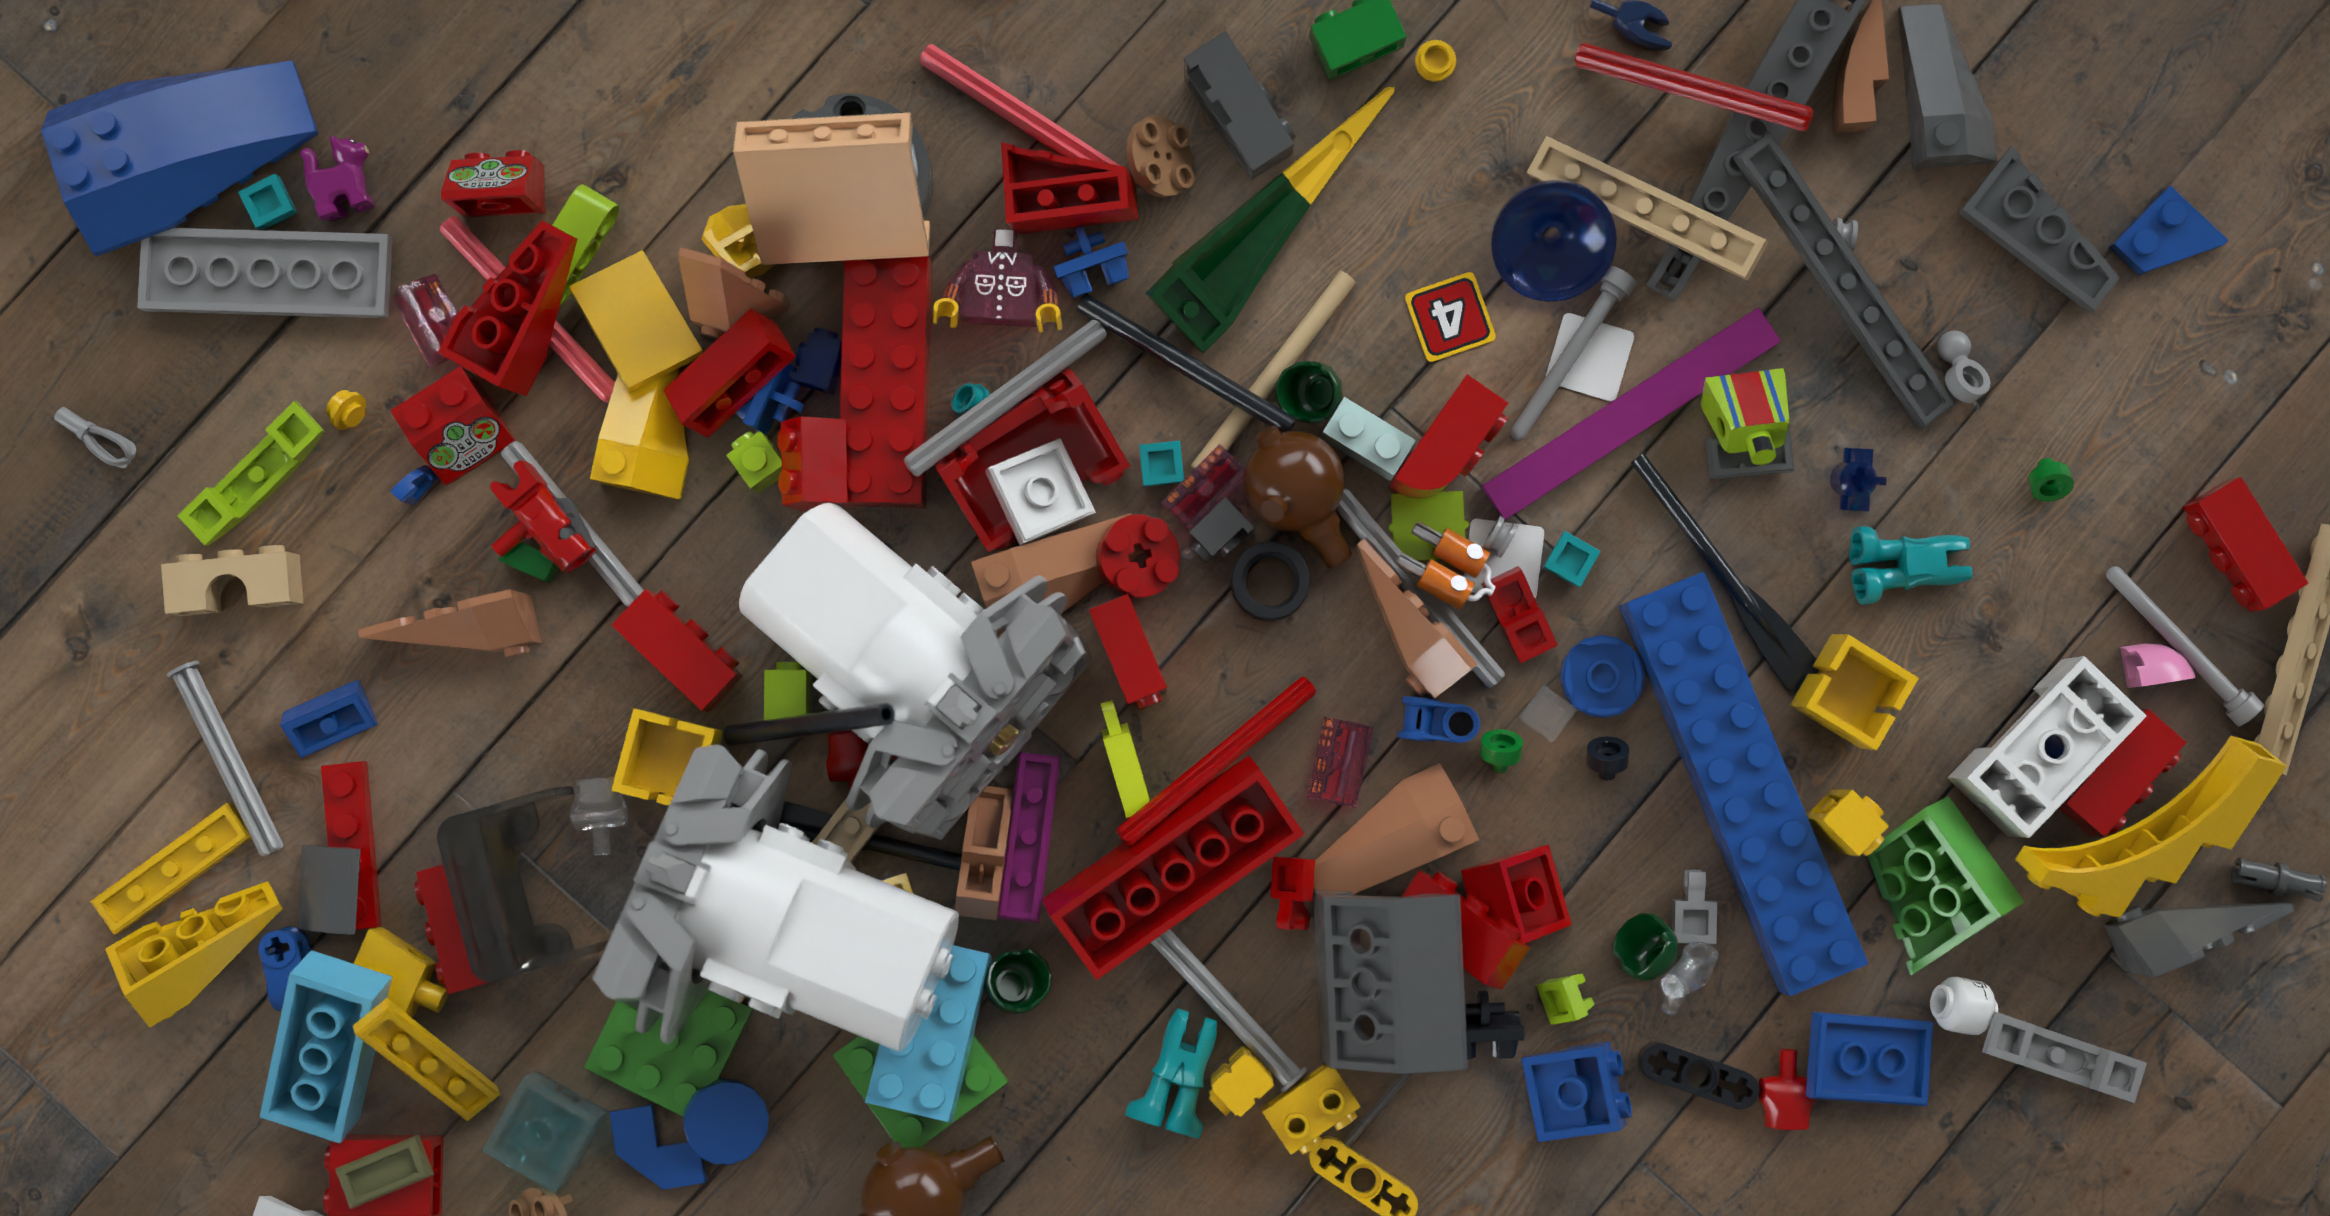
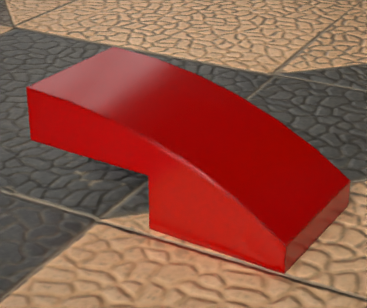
M1519 566L1490 579L1491 583L1496 587L1491 596L1486 594L1487 599L1520 664L1558 646L1545 615L1537 605L1524 573ZM1485 582L1481 583L1482 588H1487Z

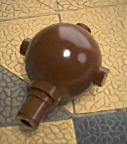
M1276 425L1262 430L1255 437L1259 446L1249 458L1244 474L1245 493L1251 508L1258 517L1272 527L1285 531H1299L1305 541H1310L1311 545L1316 547L1327 568H1334L1343 564L1352 556V552L1340 532L1338 525L1340 518L1335 511L1341 501L1344 490V471L1339 457L1329 444L1313 434L1301 431L1281 433Z
M991 1135L966 1150L962 1149L957 1152L954 1149L943 1156L925 1147H901L899 1142L888 1143L878 1150L876 1155L879 1160L873 1165L866 1176L861 1194L863 1213L858 1216H960L963 1209L964 1193L975 1187L974 1182L979 1180L981 1175L1000 1165L1001 1162H1005L1004 1156Z

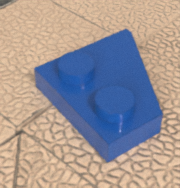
M2169 186L2154 199L2109 248L2134 272L2141 275L2162 266L2185 260L2191 256L2214 250L2225 245L2229 240L2172 186Z

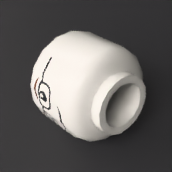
M1948 977L1935 987L1930 998V1009L1933 1016H1935L1939 1026L1947 1031L1967 1035H1980L1989 1028L1994 1011L1998 1012V1004L1991 988L1977 980Z

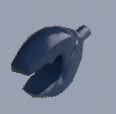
M1601 0L1591 1L1590 8L1614 17L1612 25L1631 43L1646 49H1671L1672 42L1659 37L1656 33L1648 32L1644 28V21H1651L1661 26L1669 25L1667 16L1656 6L1644 1L1626 0L1622 1L1619 8Z

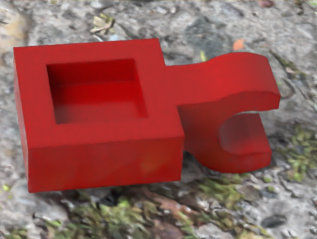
M1273 856L1270 898L1280 899L1276 918L1278 929L1308 930L1310 915L1303 901L1313 902L1315 859Z

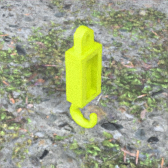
M1110 700L1101 703L1107 724V729L1101 731L1126 818H1129L1150 801L1128 723L1120 725L1114 702Z

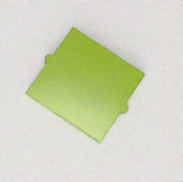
M1463 491L1441 492L1435 496L1422 499L1409 498L1401 494L1390 495L1392 524L1389 525L1388 530L1393 534V542L1402 553L1417 561L1441 560L1432 555L1435 546L1412 534V529L1417 522H1421L1441 534L1447 527L1466 538L1465 529L1468 528L1469 522L1464 518Z

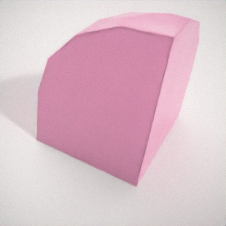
M2143 643L2120 647L2127 688L2196 678L2193 668L2182 654L2165 645Z

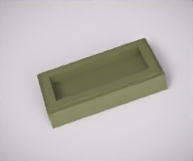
M419 1134L335 1169L350 1209L434 1174Z

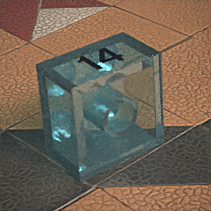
M536 1070L524 1075L482 1152L556 1193L568 1185L609 1111Z

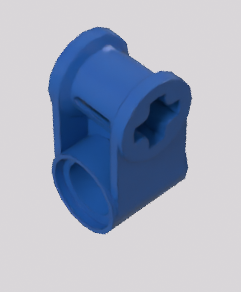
M1402 696V703L1405 704L1403 730L1398 731L1397 738L1426 742L1465 743L1473 739L1479 731L1480 718L1476 711L1469 706L1443 703L1434 699ZM1418 710H1421L1419 729H1417ZM1461 712L1470 718L1472 727L1467 735L1457 736L1451 732L1449 719L1454 713Z
M287 926L267 933L261 939L258 946L266 978L268 998L276 1011H281L283 1008L289 974L311 951L310 940L307 934L295 926ZM288 942L290 950L281 951L279 944Z

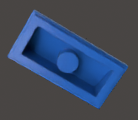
M355 680L286 710L282 714L280 726L300 758H303L376 726L378 722L359 680Z

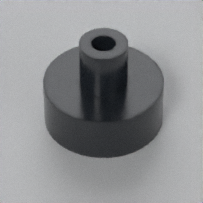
M1604 736L1595 738L1587 745V765L1590 769L1599 773L1600 779L1613 780L1615 774L1624 771L1628 767L1629 746L1625 741L1616 737Z

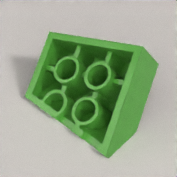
M1949 796L1924 808L1886 835L1881 845L1868 855L1883 899L1889 900L1896 923L1893 924L1896 937L1898 940L1903 939L1909 960L1906 961L1910 976L2025 903Z

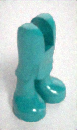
M1855 527L1852 530L1849 543V559L1852 565L1896 560L1897 567L1887 569H1854L1851 573V582L1856 599L1861 605H1871L1880 600L1885 590L1902 587L1907 591L1916 586L1954 585L1973 579L1972 566H1948L1946 553L1952 554L1970 550L1969 537L1940 535L1915 539L1901 536L1899 540L1879 539L1872 527Z
M1177 1008L1166 1027L1159 1059L1151 1070L1154 1075L1149 1088L1142 1098L1130 1101L1124 1115L1161 1127L1168 1095L1173 1083L1180 1087L1164 1128L1200 1139L1203 1123L1196 1116L1197 1098L1200 1088H1204V1072L1215 1045L1217 1021L1208 1017L1204 1018L1201 1029L1197 1033L1196 1045L1193 1046L1181 1042L1182 1036L1186 1032L1189 1011Z

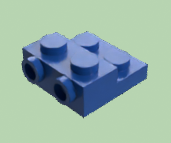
M1610 1041L1572 1046L1566 1050L1526 1055L1521 1058L1538 1142L1621 1131L1627 1125L1626 1118L1632 1117V1105L1629 1094L1627 1092H1620L1617 1077L1622 1076L1624 1072L1622 1057L1619 1050L1612 1051Z

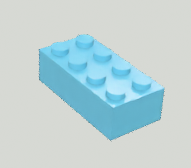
M953 945L950 952L953 955L951 966L946 977L939 979L933 993L937 995L933 1009L927 1020L922 1019L909 1045L902 1052H898L879 1044L865 1103L953 1123L985 991L986 973L993 958L989 953Z
M312 950L289 974L260 1118L337 1143L343 1141L361 1117L376 1051L355 1035L353 1025L388 998L392 976Z

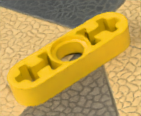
M1322 1136V1142L1309 1151V1161L1316 1173L1380 1216L1416 1215L1418 1200L1409 1186L1337 1138ZM1331 1146L1336 1147L1335 1156L1345 1164L1347 1163L1348 1156L1355 1159L1347 1166L1342 1180L1336 1177L1341 1172V1169L1333 1163L1328 1162L1325 1167L1319 1165L1321 1158L1317 1152L1320 1148L1328 1150ZM1367 1168L1374 1173L1375 1183L1370 1190L1358 1191L1351 1185L1352 1174L1357 1169ZM1383 1180L1390 1182L1385 1187V1190L1394 1197L1398 1198L1402 1193L1406 1194L1405 1202L1409 1206L1406 1211L1398 1209L1395 1214L1391 1213L1392 1206L1390 1202L1381 1195L1379 1196L1378 1203L1371 1200L1381 1191Z

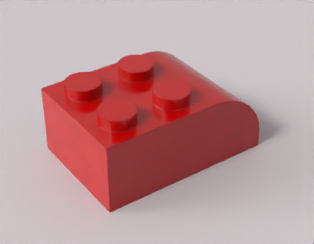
M1466 374L1388 488L1397 494L1409 498L1422 499L1435 496L1444 491L1459 474L1466 477L1484 454V451L1478 446L1483 440L1490 443L1509 418L1502 413L1508 402Z

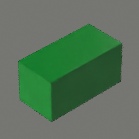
M523 542L517 544L503 557L499 556L498 559L500 562L549 583L552 582L558 569L551 560L540 553L539 549Z

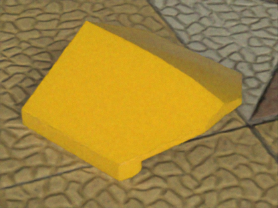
M746 204L728 206L709 217L701 240L716 257L722 258L746 272L745 276L749 278L763 275L775 265H761Z

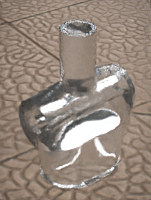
M615 777L575 781L574 801L570 810L571 824L574 830H592L594 856L610 855L609 828L623 826L628 823L626 801L621 793L611 791Z
M1698 941L1685 946L1681 958L1662 979L1661 988L1666 995L1661 1006L1664 1013L1675 1016L1686 995L1700 989L1710 980L1719 956L1718 952L1709 944Z

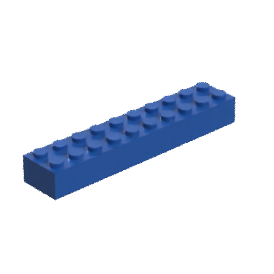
M1705 572L1619 605V610L1637 653L1641 658L1644 670L1778 991L1792 996L1868 965L1867 958Z

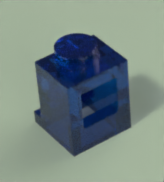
M814 328L813 333H809L807 343L801 342L798 347L795 366L800 367L799 371L790 370L788 379L802 387L834 395L842 362V341L837 340L838 334L826 329Z

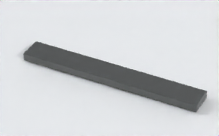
M1766 133L1735 156L1733 159L1740 170L1744 173L1751 186L1917 427H1926L1954 406L1956 402L1772 133Z

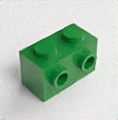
M1355 0L1351 4L1352 7L1345 11L1337 13V10H1330L1314 20L1315 24L1311 25L1309 39L1329 81L1404 48L1407 36L1390 0Z

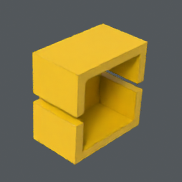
M1831 634L1813 665L1814 668L1819 670L1818 674L1808 673L1790 706L1860 749L1877 751L1896 718L1888 713H1876L1874 711L1877 706L1881 709L1900 711L1919 678L1849 634Z
M633 709L611 791L645 800H656L657 803L669 806L694 749L720 745L724 731L688 721H680L677 718L646 710Z

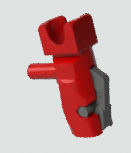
M519 460L515 462L513 467L519 476V485L513 489L509 484L493 481L490 484V489L503 506L511 509L520 521L491 544V547L500 557H503L524 538L530 540L534 538L541 546V554L551 560L563 572H573L597 552L591 535L574 501L570 498H555L546 487L548 483L528 461Z

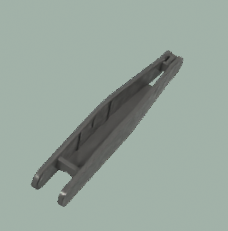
M1795 0L1744 88L1805 105L1866 0H1848L1851 3L1847 10L1828 0ZM1731 111L1689 197L1688 203L1728 221L1751 187V184L1733 158L1769 132L1772 133L1780 145L1791 128ZM1667 243L1663 254L1645 285L1668 299L1675 301L1701 258L1695 255H1685L1678 250V247ZM1670 261H1673V262L1671 263L1669 269H1668L1667 272H1666L1665 270H1666L1667 266L1669 265ZM1680 266H1682L1683 268L1678 277H1674ZM1660 282L1663 285L1669 287L1670 291L1665 288L1663 289V287L1658 285L1657 283Z

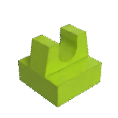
M1583 973L1549 979L1536 985L1551 1025L1577 1021L1587 1016V1011L1594 1006L1592 997L1583 999L1578 988L1579 984L1585 982Z

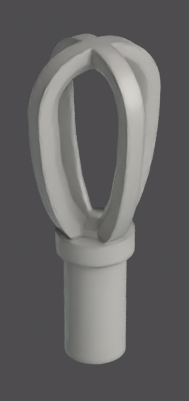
M62 407L56 412L54 420L75 433L85 443L86 447L104 463L119 468H126L135 458L136 446L127 438L113 431L98 427L91 421H85L66 407ZM95 434L102 435L117 443L123 449L124 457L116 459L100 446L93 436Z

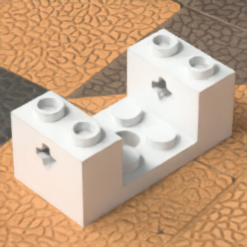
M2085 656L2061 659L2033 688L2040 697L1992 747L1975 748L1947 777L2008 837L2030 838L2146 717ZM2051 735L2060 737L2064 744V751L2057 759L2050 758L2044 749V743Z

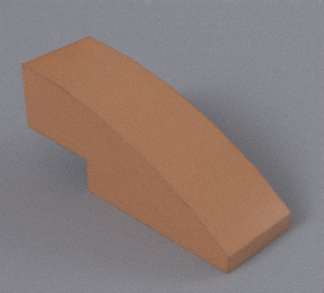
M1871 0L1863 9L1842 53L1835 81L1833 134L1867 131L1877 121L1874 90H1879L1889 80L1882 0Z
M986 786L969 806L955 911L959 913V916L997 920L1014 789Z

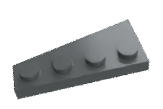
M2012 145L2004 152L1958 213L2090 313L2099 306L2119 280V276L2086 236L2082 237L2069 221L2071 217L2062 206L2058 207L2043 189L2045 187L2043 182L2035 173L2031 174L2019 159L2022 156Z

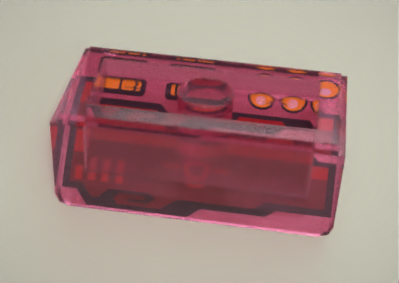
M436 273L398 286L393 300L429 367H435L449 360L437 352L457 312Z
M1219 444L1161 504L1190 532L1244 479L1245 468Z
M1324 717L1307 798L1352 808L1357 807L1373 734L1371 726Z

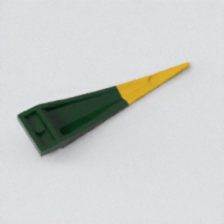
M1386 87L1175 259L1168 271L1145 293L1198 351L1205 353L1233 324L1290 234L1349 151L1393 95L1395 87Z

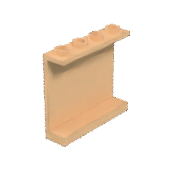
M910 113L737 122L733 154L761 265L929 256L930 222L929 220L924 221L911 153L912 120Z

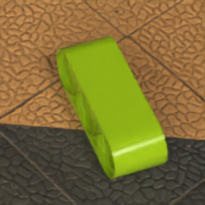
M584 184L579 185L573 191L553 223V226L578 239L560 306L571 294L569 286L578 282L614 225L620 210V206Z

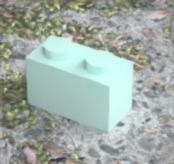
M1346 397L1341 401L1320 437L1326 443L1389 481L1392 480L1416 441Z

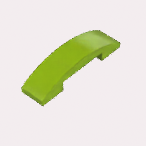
M293 401L265 429L268 435L214 488L206 487L177 515L205 546H209L221 538L267 500L296 471L323 436L325 431L297 401Z

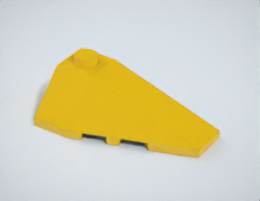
M679 368L631 393L627 390L619 374L617 375L598 437L590 475L591 480L601 485L681 500L689 465V452L686 445L684 425L680 423L664 392V389L678 377Z
M266 881L220 898L215 907L197 913L192 908L181 912L180 920L160 926L157 921L145 925L105 950L125 998L149 1028L189 1005L283 908L272 886Z

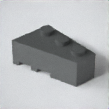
M1226 30L1184 57V81L1251 180L1293 153L1294 143L1292 140L1295 138V134L1283 117L1278 118L1271 106L1273 103L1268 92L1260 83H1257L1245 58L1238 51Z

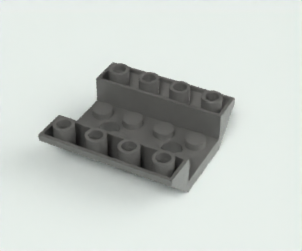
M1313 891L1321 1060L1330 1068L1398 1074L1468 1069L1460 895L1419 894L1408 897L1353 896L1352 892ZM1362 929L1366 930L1371 937L1369 951H1366L1360 943ZM1366 1015L1375 1024V1034L1373 1037H1370L1364 1029L1363 1023Z

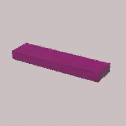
M1019 752L998 919L1040 923L1061 757Z

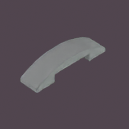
M1995 1011L1982 1050L1983 1053L2132 1103L2136 1101L2147 1065L2146 1062Z

